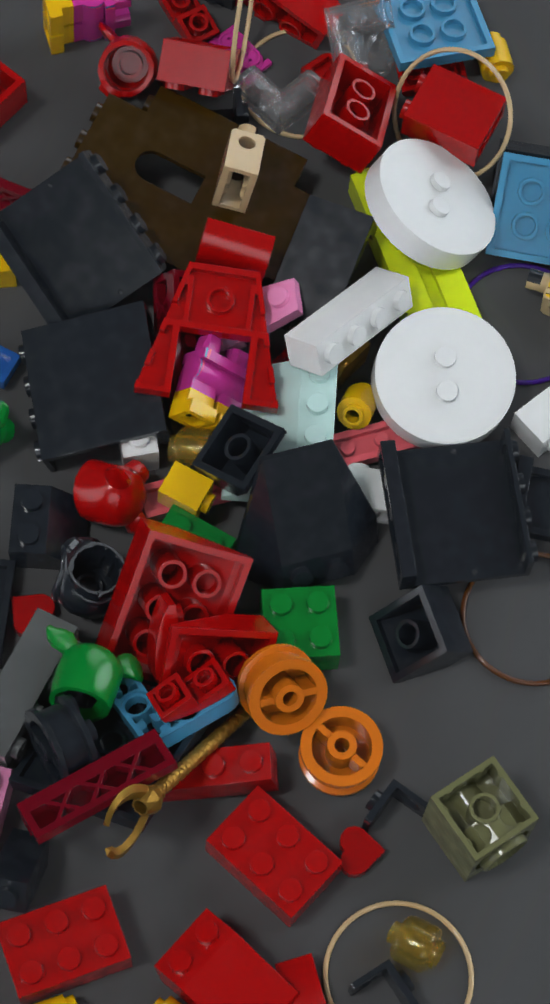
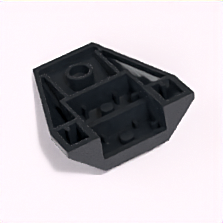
M333 439L260 457L235 545V551L254 559L246 580L275 589L309 587L355 575L378 543L377 516Z

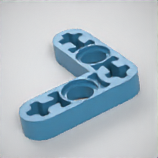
M122 678L121 684L126 685L128 692L123 695L119 688L113 708L135 738L149 732L147 725L152 723L155 730L160 733L159 736L166 747L169 748L235 709L239 703V694L236 688L235 691L198 711L193 718L186 720L178 719L164 723L146 696L148 691L143 684L132 679ZM230 678V680L232 681V683H233L234 686L236 687L234 680H232V679ZM143 703L147 705L145 710L139 714L128 713L129 708L134 704Z

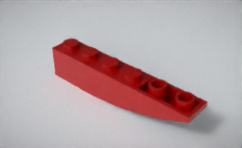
M270 742L217 748L205 760L199 763L195 769H192L193 771L186 775L182 781H179L165 795L163 802L250 794L258 785L265 792L279 791L277 754Z

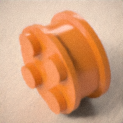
M282 643L266 646L249 657L239 672L236 684L241 706L262 730L274 735L294 734L311 725L322 712L328 694L326 678L317 665L300 648Z
M347 706L326 708L302 732L298 752L300 769L306 780L320 792L332 796H348L358 793L372 782L378 772L383 755L382 735L376 723L367 714L356 708Z

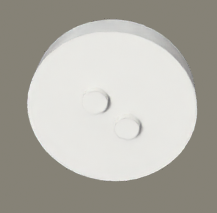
M421 139L399 140L389 146L369 168L365 178V197L370 213L386 238L406 256L431 268L453 270L467 265L490 243L495 231V214L493 213L494 208L484 185L470 167L442 146Z
M436 307L415 312L401 320L390 330L375 357L371 374V387L375 404L381 417L405 441L420 448L480 442L499 425L514 397L516 370L513 356L505 340L488 322L477 315L461 309Z

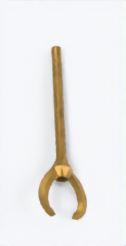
M242 706L208 735L201 744H198L194 750L188 753V756H185L181 762H178V769L163 776L161 780H158L153 785L133 784L118 793L106 813L103 825L109 827L111 818L117 808L131 799H134L132 806L135 812L141 816L134 830L122 845L116 848L113 846L105 848L108 858L119 859L123 857L139 838L149 815L161 810L165 795L179 781H182L186 775L192 772V769H195L199 763L205 760L212 751H215L219 745L240 728L244 722L250 719L251 716Z

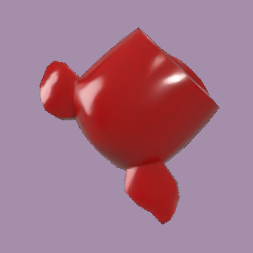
M99 22L98 28L100 32L110 42L99 59L97 70L101 83L99 90L108 97L110 93L118 98L133 97L142 93L154 80L160 87L161 85L165 86V81L157 80L159 60L155 50L147 42L137 36L122 35L118 37L108 25Z
M96 459L88 460L78 471L73 488L74 503L79 515L88 521L104 526H125L127 532L134 535L140 517L146 518L142 509L147 500L145 482L149 478L148 469L143 463L135 459L123 466Z

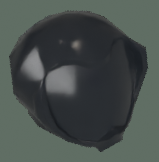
M73 537L67 540L61 546L60 570L51 590L52 600L58 601L69 613L84 619L104 617L124 565L122 556L113 547L101 543L97 538Z

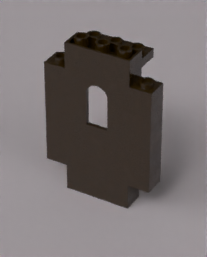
M162 85L156 96L151 94L148 96L142 109L110 93L104 104L98 102L89 121L93 122L88 131L82 129L74 145V148L78 149L73 158L66 157L61 169L78 158V154L82 151L91 150L92 154L97 153L101 156L108 167V171L105 172L112 184L118 183L124 190L128 201L125 202L132 214L138 213L144 220L148 228L145 233L152 244L158 243L167 256L165 264L168 269L163 273L172 269L186 270L189 261L195 262L201 235L208 217L275 236L273 250L262 281V287L273 284L310 195L295 187L308 159L266 139L259 175L244 214L211 205L231 130L238 129L239 124ZM145 154H155L204 180L192 203H189L142 179L135 170L136 160ZM233 172L232 179L239 181L243 179L244 175Z

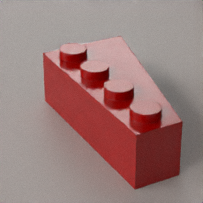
M243 0V4L248 6L249 0ZM254 0L253 4L255 17L264 22L266 20L278 22L280 30H285L288 35L316 50L346 8L338 0Z

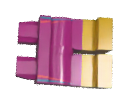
M42 0L43 28L51 55L63 53L64 44L81 40L89 42L100 40L103 35L98 28L99 22L108 25L114 32L117 28L131 26V17L128 7H131V0Z
M213 334L199 337L195 351L184 354L182 361L184 366L180 372L168 415L169 418L192 430L197 429L196 432L208 438L231 404L241 408L248 353L235 348L226 350L224 356L220 355L222 339Z

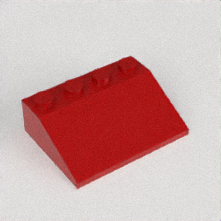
M140 517L95 644L109 649L116 657L123 653L132 654L142 666L144 680L159 683V680L156 681L148 668L147 658L148 630L159 595L168 592L175 604L180 603L184 621L228 613L234 614L254 559L178 527Z

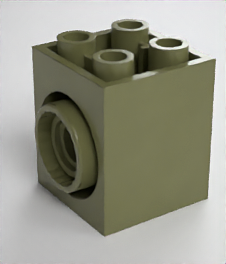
M493 755L432 795L421 821L464 882H466L481 871L487 872L494 869L527 844L528 837L539 818Z

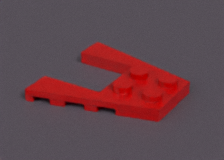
M189 261L172 299V304L166 317L163 319L154 344L150 348L141 373L134 384V393L169 398L179 332L204 336L213 334L218 338L250 342L241 409L277 414L278 400L276 399L275 377L271 363L269 333H267L266 311L260 272Z

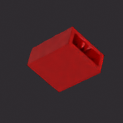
M433 64L427 75L422 73L414 89L416 95L413 100L407 99L400 111L399 118L403 119L401 133L412 139L426 140L442 146L463 163L474 167L503 117L506 98L499 93Z

